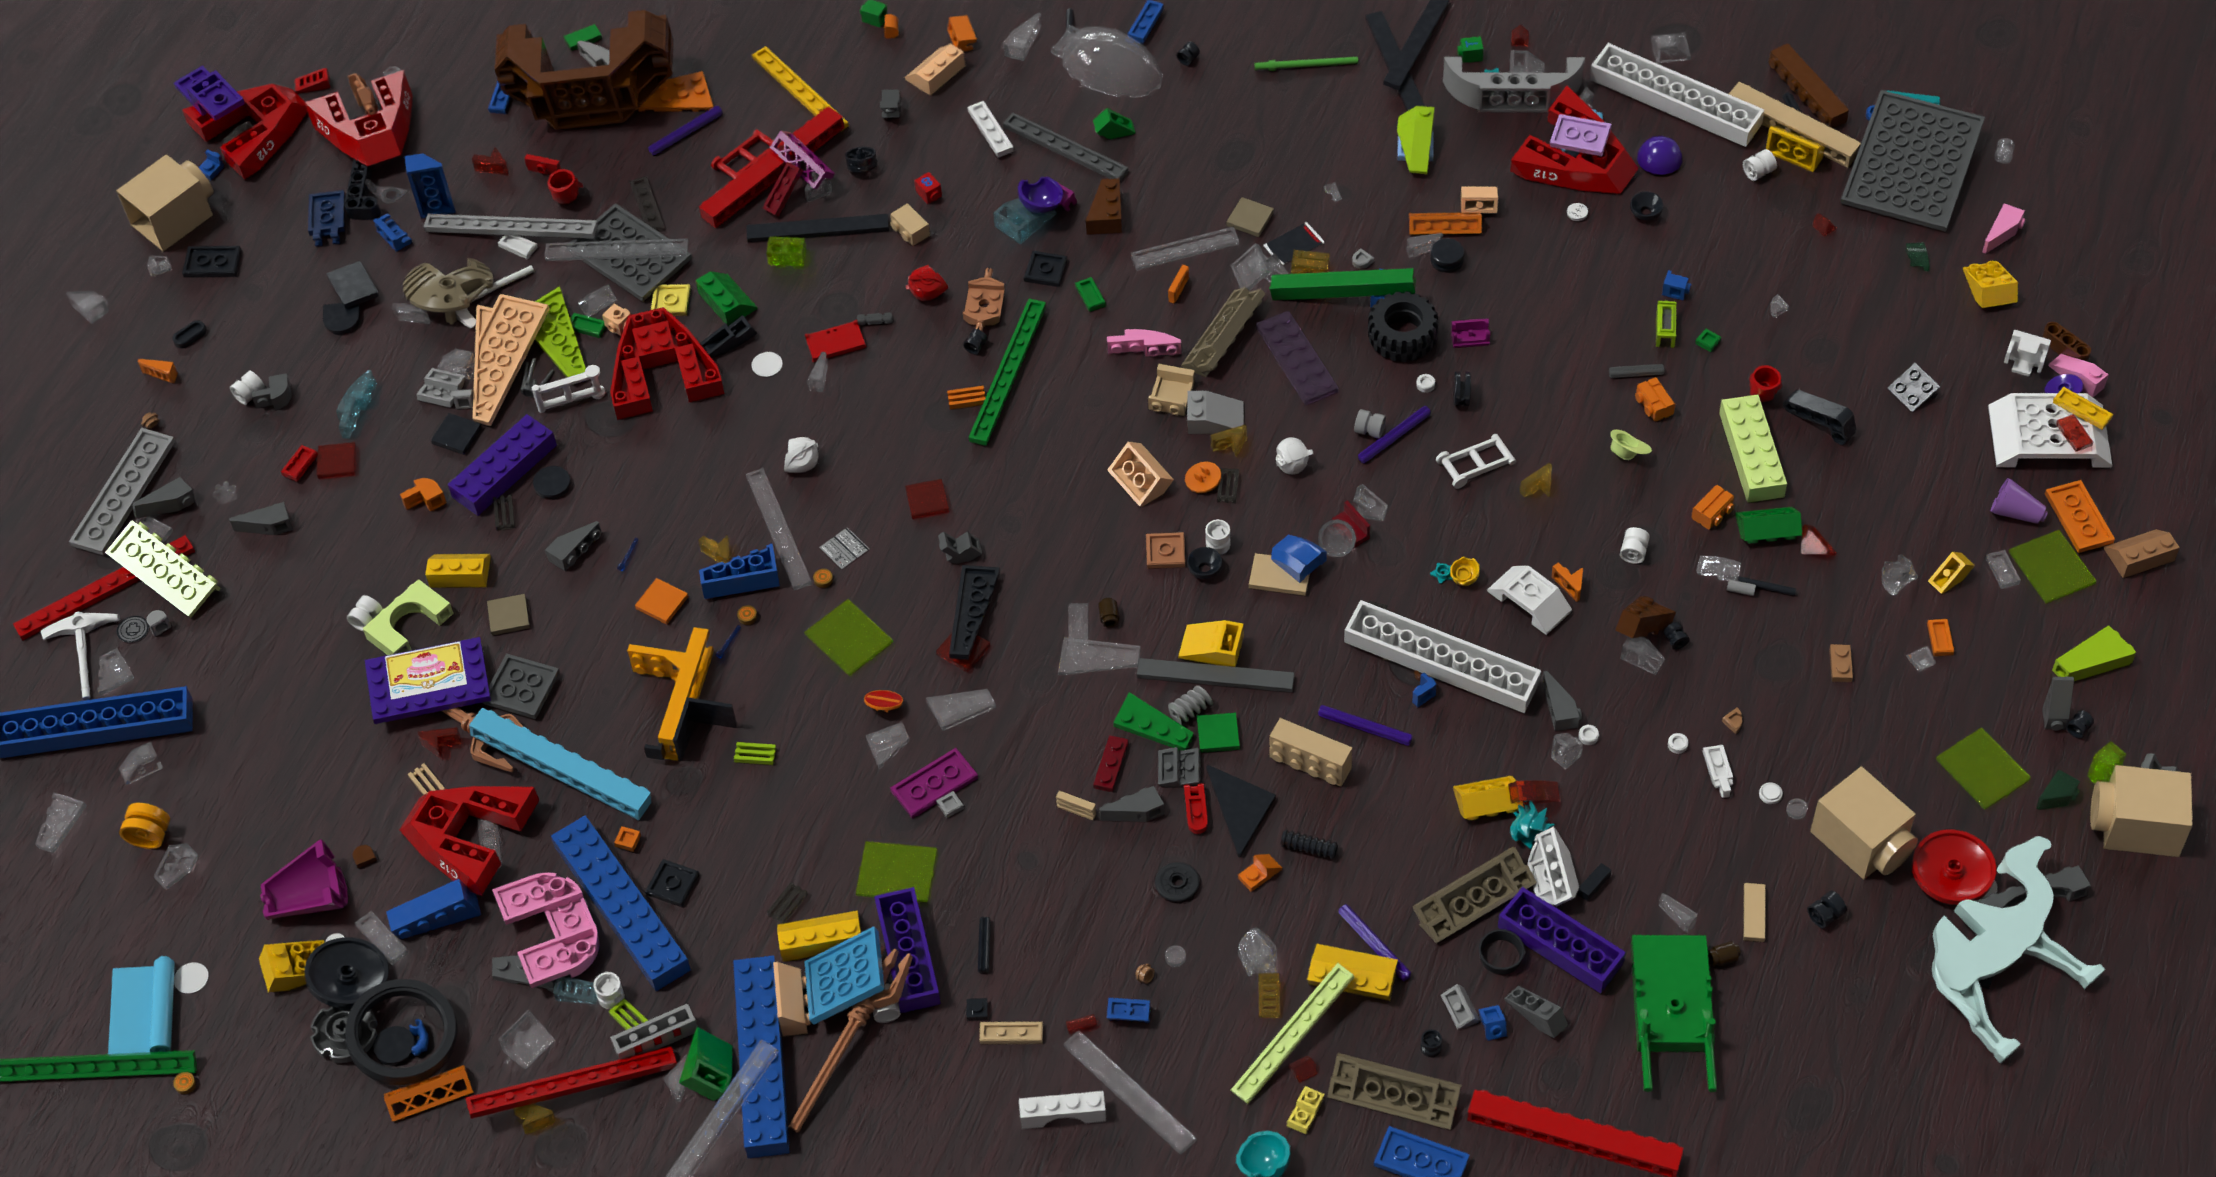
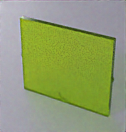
M2060 530L2032 539L2008 551L2045 603L2072 594L2097 582Z
M849 599L804 632L814 644L848 675H851L893 643V640Z
M1982 727L1936 757V760L1984 809L2004 796L2009 795L2010 792L2031 778Z
M866 841L862 863L859 867L860 873L856 896L874 897L914 887L917 901L928 902L931 881L934 876L933 869L937 848Z

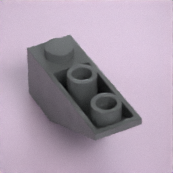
M284 502L229 518L233 530L237 532L277 535L293 530Z
M595 521L557 537L545 550L548 561L564 571L573 566L581 554L585 553L588 547L598 540L602 534L599 522Z
M1151 786L1143 788L1135 794L1126 795L1113 803H1106L1099 808L1101 821L1147 822L1164 815V803L1155 787Z
M1517 986L1504 998L1509 1005L1539 1031L1553 1038L1568 1026L1560 1006L1520 986Z

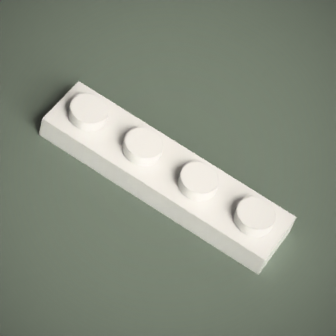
M984 101L968 107L969 114L997 157L1014 151L1012 144Z

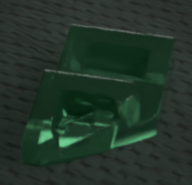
M1906 243L1905 250L1908 258L1911 259L1910 266H1922L1924 271H1929L1930 265L1925 244Z

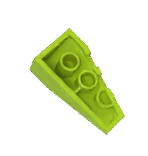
M1416 106L1398 118L1397 134L1400 137L1409 173L1427 174L1434 122V107Z

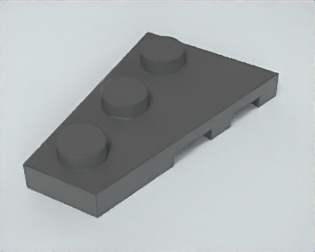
M518 955L492 958V977L494 980L513 984L522 983L530 986ZM555 980L534 988L542 987L547 988L548 991L555 992Z

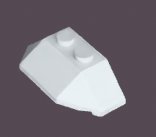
M1552 827L1536 835L1527 864L1537 882L1533 885L1535 895L1551 905L1558 906L1573 899L1579 889L1570 852L1556 828Z

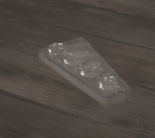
M1064 637L1058 675L1138 667L1141 646Z

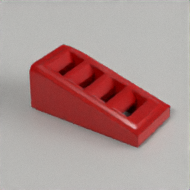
M327 68L295 79L296 93L330 88V76Z

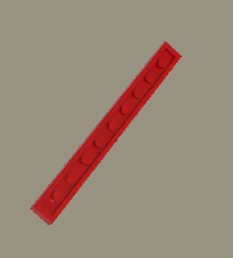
M186 535L169 543L176 549L175 553L178 556L181 553L188 556L195 552ZM122 567L13 623L23 641L41 632V630L49 625L74 615L75 612L105 599L140 579L125 567Z
M671 1046L466 1097V1104L470 1118L473 1119L677 1068V1061Z

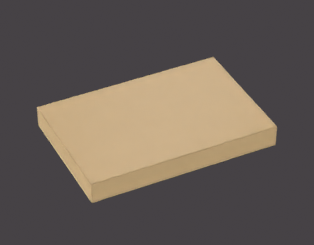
M1255 553L1249 588L1306 596L1310 574L1299 583L1271 560V555Z

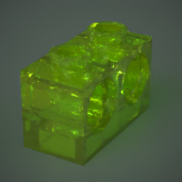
M769 237L766 252L768 265L804 266L807 250L805 238Z
M2110 741L2094 755L2087 776L2094 784L2097 781L2109 782L2115 765L2122 766L2126 753Z

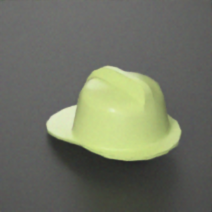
M1616 429L1610 433L1613 439L1611 451L1622 459L1629 460L1637 454H1650L1652 452L1649 445L1634 438L1625 431Z

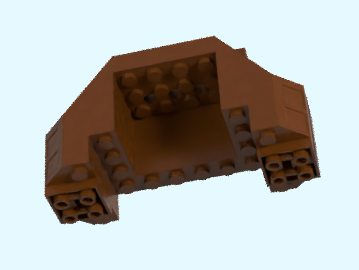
M647 10L628 12V27L610 29L609 65L554 71L543 38H533L531 30L528 31L526 24L509 25L502 34H497L494 70L503 94L525 103L531 108L535 120L544 119L556 130L622 123L673 74L674 38L666 15L657 16Z

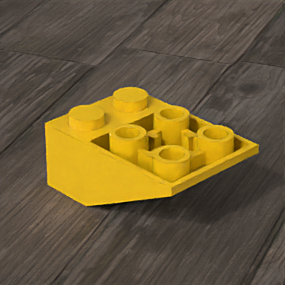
M1989 261L1986 264H1971L1963 267L1975 301L1982 308L2018 302V282L1999 262Z
M1222 620L1187 625L1178 658L1236 667L1244 637V624Z
M324 940L264 945L259 962L268 992L288 991L305 985V965L307 959L318 946L324 943Z

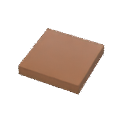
M1184 532L1146 534L1147 569L1185 567Z

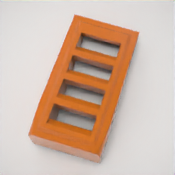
M138 359L142 373L170 383L175 382L178 372L173 362Z

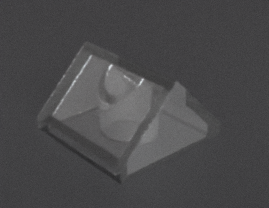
M527 1010L498 1039L503 1052L524 1069L532 1064L555 1041L530 1010Z

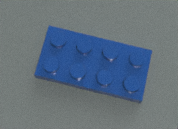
M1388 1126L1374 1161V1166L1403 1177H1462L1470 1154Z

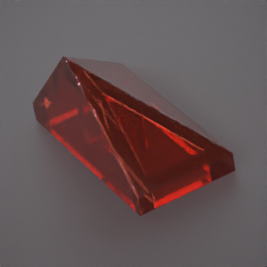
M1805 524L1802 527L1801 554L1831 556L1837 554L1815 526Z

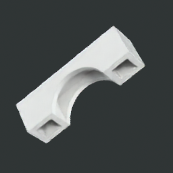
M1103 1091L1019 1099L1022 1129L1043 1127L1049 1121L1058 1118H1076L1084 1123L1106 1121Z

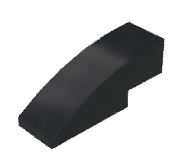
M742 315L730 326L726 323L703 340L700 345L712 358L738 347L756 335L757 332Z

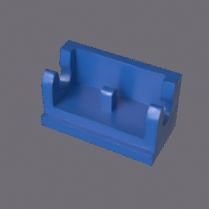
M389 214L374 219L377 232L396 252L412 243V239L408 237V234L393 219L385 222V220L391 217Z
M1108 998V1020L1150 1022V1000Z

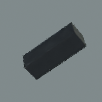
M1601 863L1581 884L1577 895L1588 902L1611 876V869Z

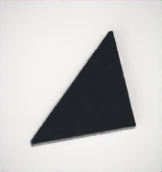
M1207 765L1206 771L1211 780V785L1219 802V807L1227 824L1237 856L1241 857L1276 799V794Z

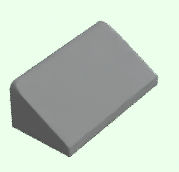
M1456 984L1441 994L1458 1030L1480 1022L1464 987Z

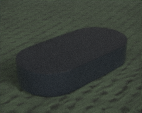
M200 320L189 323L173 335L174 345L177 348L188 347L206 334V326Z

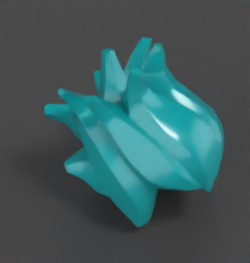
M1529 801L1530 808L1528 805L1525 806V809L1518 805L1519 813L1514 812L1516 819L1510 827V834L1513 840H1521L1524 845L1531 849L1536 835L1552 828L1555 824L1546 823L1548 820L1545 817L1547 808L1538 813L1533 802Z

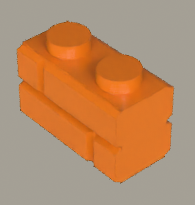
M1656 377L1637 385L1636 400L1638 403L1643 404L1648 417L1651 416L1656 422L1674 414L1675 403Z
M1715 485L1693 508L1692 519L1697 523H1701L1708 530L1714 525L1718 526L1723 519V515L1725 513L1730 514L1733 510L1734 495L1725 491L1719 485Z

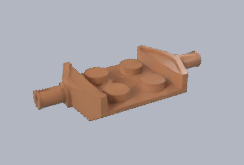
M357 73L349 75V84L359 107L363 105L366 115H372L377 112L378 106L372 90L366 86L365 80Z
M986 268L985 277L968 282L969 289L965 312H963V319L968 324L976 325V329L983 331V327L993 326L1000 321L1005 291L1004 283L992 278L993 269ZM988 304L987 307H981L980 305Z

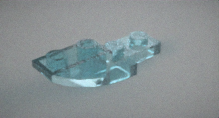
M367 370L350 386L337 408L336 413L340 421L339 430L342 438L350 439L351 433L355 430V421L360 415V410H366L368 403H371L372 390L376 388V378H374L371 370Z

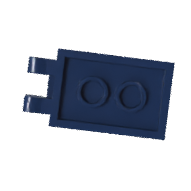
M344 190L309 194L308 233L309 236H313L315 247L323 246L322 236L329 235L333 239V245L340 244L339 232H345L344 201L346 195Z

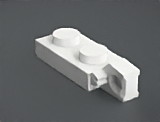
M1724 746L1704 747L1703 755L1712 784H1714L1715 788H1719L1722 798L1730 797L1733 775Z

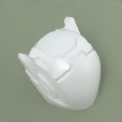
M807 437L789 439L784 472L800 473L815 467L818 461V444L815 440Z
M1289 437L1282 440L1276 448V464L1286 474H1298L1306 467L1309 455L1314 453L1312 449L1308 450L1301 440Z

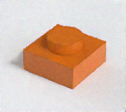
M622 826L614 841L615 847L634 852L641 833L640 831Z

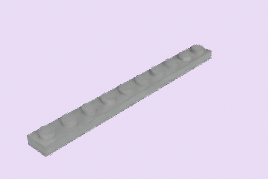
M428 214L423 227L425 232L594 238L598 224L595 220Z

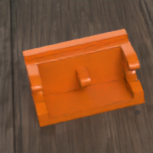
M968 16L949 17L947 30L953 45L962 51L972 50V45H966L976 43L977 39Z

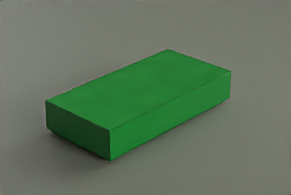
M593 24L565 35L564 39L570 50L573 51L578 49V41L593 43L601 40L602 35L596 25Z
M1092 277L1075 283V287L1089 312L1106 306V302Z
M573 313L570 319L574 332L601 338L606 329L604 320Z

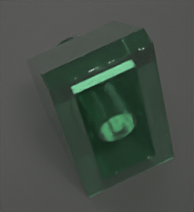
M2058 769L2039 797L2036 809L2043 810L2067 806L2071 799L2075 801L2081 791L2078 789L2080 781Z

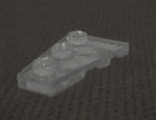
M987 689L926 698L927 704L943 731L996 708V704Z
M53 792L51 807H48L46 812L48 815L46 822L42 824L35 843L39 849L55 853L87 807L83 801Z

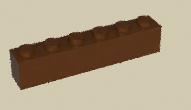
M1788 43L1770 51V67L1779 74L1780 78L1789 85L1790 89L1799 96L1800 100L1810 108V111L1820 119L1821 123L1833 129L1847 122L1849 109Z

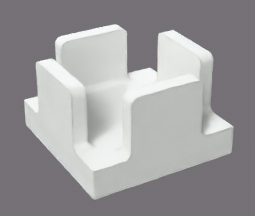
M2014 330L2004 363L2008 364L2009 359L2014 360L2012 372L2029 377L2034 366L2038 367L2037 372L2041 373L2051 340Z

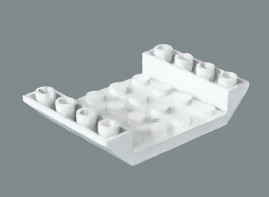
M2011 393L1988 406L1996 467H2016L2018 458H2091L2092 467L2112 468L2106 426L2101 430L2054 404L2053 399L2058 393ZM2076 393L2103 408V405L2089 394ZM2051 408V409H2053L2055 412H2054V413H2050V412H2048L2046 409ZM2053 423L2057 428H2052L2048 424ZM2050 439H2057L2059 443H2054Z

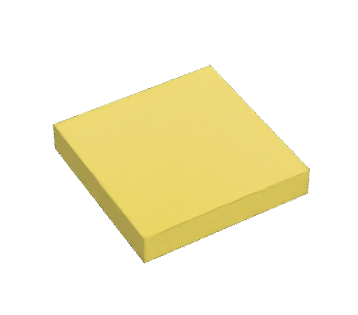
M690 284L659 285L653 292L651 310L664 307L673 316H687L691 290Z

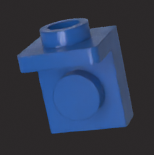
M207 150L205 152L207 159L198 168L207 179L212 180L224 168V164L219 153Z
M1425 673L1421 674V685L1417 686L1413 691L1412 702L1417 708L1436 696V682Z
M1499 1005L1479 1009V1017L1485 1028L1487 1040L1507 1036L1506 1021Z

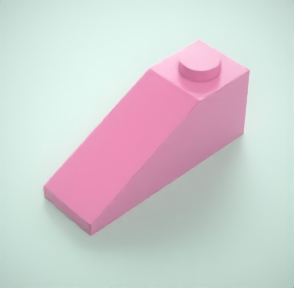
M2003 204L1985 240L1982 253H1988L2016 235L2018 229H2022L2026 219L2023 218L2025 211Z
M2060 354L2049 363V367L2060 375L2072 374L2078 376L2083 382L2082 391L2091 397H2094L2104 389L2109 375L2093 363Z

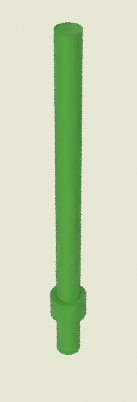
M1358 57L1278 62L1268 60V62L1254 63L1255 70L1268 69L1269 71H1274L1278 68L1358 64Z

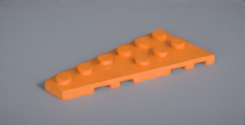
M703 71L667 79L637 110L709 111L713 108Z

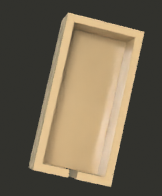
M1282 718L1278 720L1270 734V757L1273 760L1283 762L1296 770L1300 769L1313 777H1319L1332 785L1336 784L1342 787L1352 769V747Z

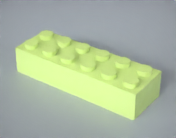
M1759 395L1723 399L1719 414L1747 503L1785 497L1787 482Z

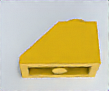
M1952 552L1928 582L1943 594L1964 580L1975 565L1962 553Z

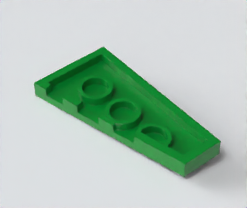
M1130 692L1113 722V726L1118 729L1172 748L1177 747L1180 751L1187 750L1194 737L1193 732Z

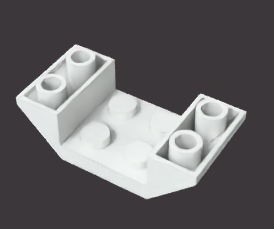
M1512 566L1487 590L1501 602L1508 597L1532 615V625L1545 635L1572 612L1560 589L1530 566Z

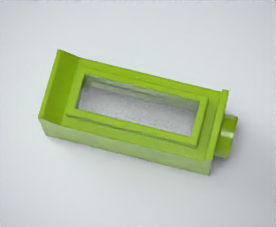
M1658 301L1656 311V347H1660L1661 338H1671V348L1675 347L1676 302Z

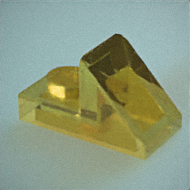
M1246 424L1212 434L1211 448L1213 452L1231 447L1237 457L1247 439Z
M1549 462L1521 481L1520 493L1524 497L1534 494L1539 488L1548 497L1550 496L1552 464Z
M704 535L698 540L701 552L718 563L731 561L728 535L718 544L715 540L708 539Z
M535 1104L513 1108L517 1117L525 1119L522 1124L525 1134L552 1125L556 1121L551 1110Z

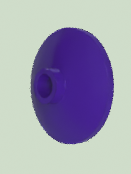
M2072 374L2059 375L2052 378L2046 384L2045 393H2059L2063 387L2074 393H2081L2083 382L2078 376Z

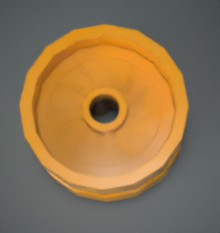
M132 803L127 808L119 835L133 846L144 849H157L162 845L165 836L164 832L167 831L171 818L164 810L154 805Z

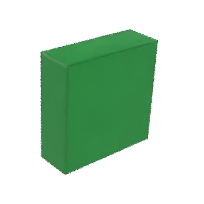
M1705 329L1696 339L1695 344L1712 352L1721 341V336Z

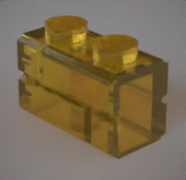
M1294 250L1291 274L1328 272L1330 254Z

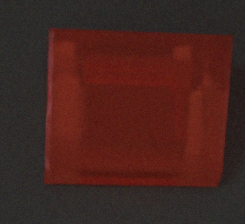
M1520 24L1511 32V45L1528 46L1529 31Z
M1817 213L1812 226L1820 234L1826 236L1836 230V226L1825 216Z
M1309 1056L1289 1064L1298 1082L1317 1074L1313 1059Z

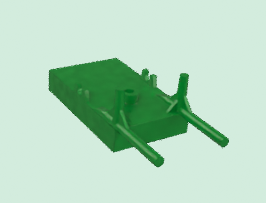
M1632 935L1631 960L1637 1052H1642L1644 1091L1650 1092L1653 1090L1650 1052H1705L1708 1091L1716 1092L1714 1028L1716 1021L1712 1014L1711 976H1709L1706 935Z

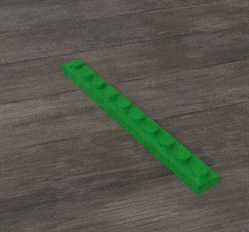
M1028 299L971 430L969 442L987 446L1045 311L1046 302Z
M195 1050L0 1059V1081L195 1073L197 1071Z

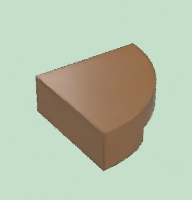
M1738 707L1722 718V722L1735 734L1739 732L1742 726V714Z

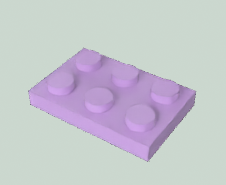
M1559 114L1550 141V147L1602 156L1611 131V124Z

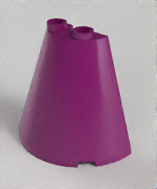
M322 839L318 840L261 884L262 893L260 897L262 902L266 904L263 909V915L266 920L337 910L347 905L348 891L340 867H336V863L332 860L335 856Z

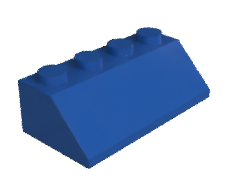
M423 153L405 156L407 176L421 219L427 218L428 214L446 215L456 213L442 164Z

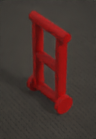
M757 129L752 137L724 158L720 156L715 157L711 167L714 170L720 169L735 179L744 170L766 155L768 151L772 150L768 148L758 157H755L746 149L759 139L769 146L772 145L774 140ZM740 154L748 159L750 163L738 172H735L726 164Z

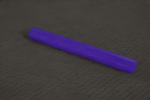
M715 106L648 147L649 152L652 155H656L723 114L722 109L719 106Z
M1427 406L1420 408L1359 453L1358 459L1362 463H1366L1430 416V409Z
M1321 705L1318 715L1405 745H1410L1412 741V735L1325 705Z
M1347 904L1340 907L1339 914L1378 956L1398 960L1395 974L1402 981L1409 979L1411 972Z

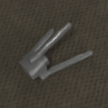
M535 358L532 359L529 373V362L525 363L520 391L527 397H534L532 386L537 385V381L532 379L536 362ZM553 369L547 374V376L543 379L539 386L546 384V382L554 373Z

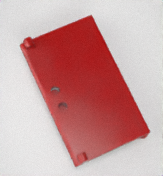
M857 320L804 335L812 356V362L866 348Z

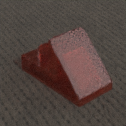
M494 147L490 157L473 155L472 162L475 171L509 175L506 161L496 147Z
M457 727L418 732L422 746L440 759H442V746L451 747L461 744V736Z

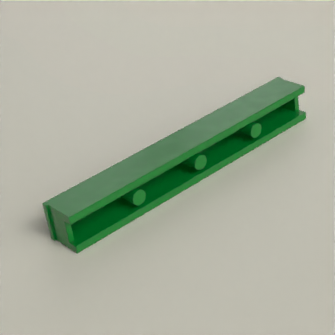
M1414 268L1272 275L1269 290L1272 300L1383 296L1388 294L1394 295L1395 292L1415 294L1416 278H1414Z

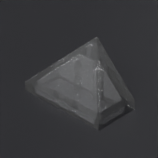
M608 284L588 293L577 303L585 316H591L617 301Z
M685 1055L663 1078L673 1096L679 1102H681L686 1088L679 1084V1080L688 1055Z

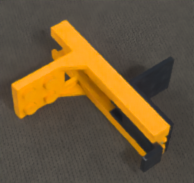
M694 627L685 653L632 644L628 646L627 652L633 672L651 674L657 677H670L676 682L658 735L659 745L645 744L644 746L647 758L683 761L695 722L736 728L737 726L732 704L699 699L714 652L713 646L706 648L710 634L709 629ZM672 664H673L676 668H678L679 670L673 669Z

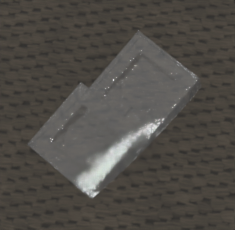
M1700 555L1696 572L1698 575H1717L1718 580H1737L1741 563L1722 557Z

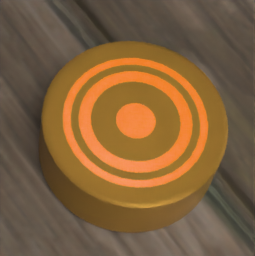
M819 569L814 573V583L817 587L826 588L832 584L833 576L830 570Z
M746 605L738 610L737 616L741 624L750 625L757 620V612L754 607Z
M183 1072L175 1077L173 1084L178 1093L188 1094L194 1090L196 1080L192 1074Z

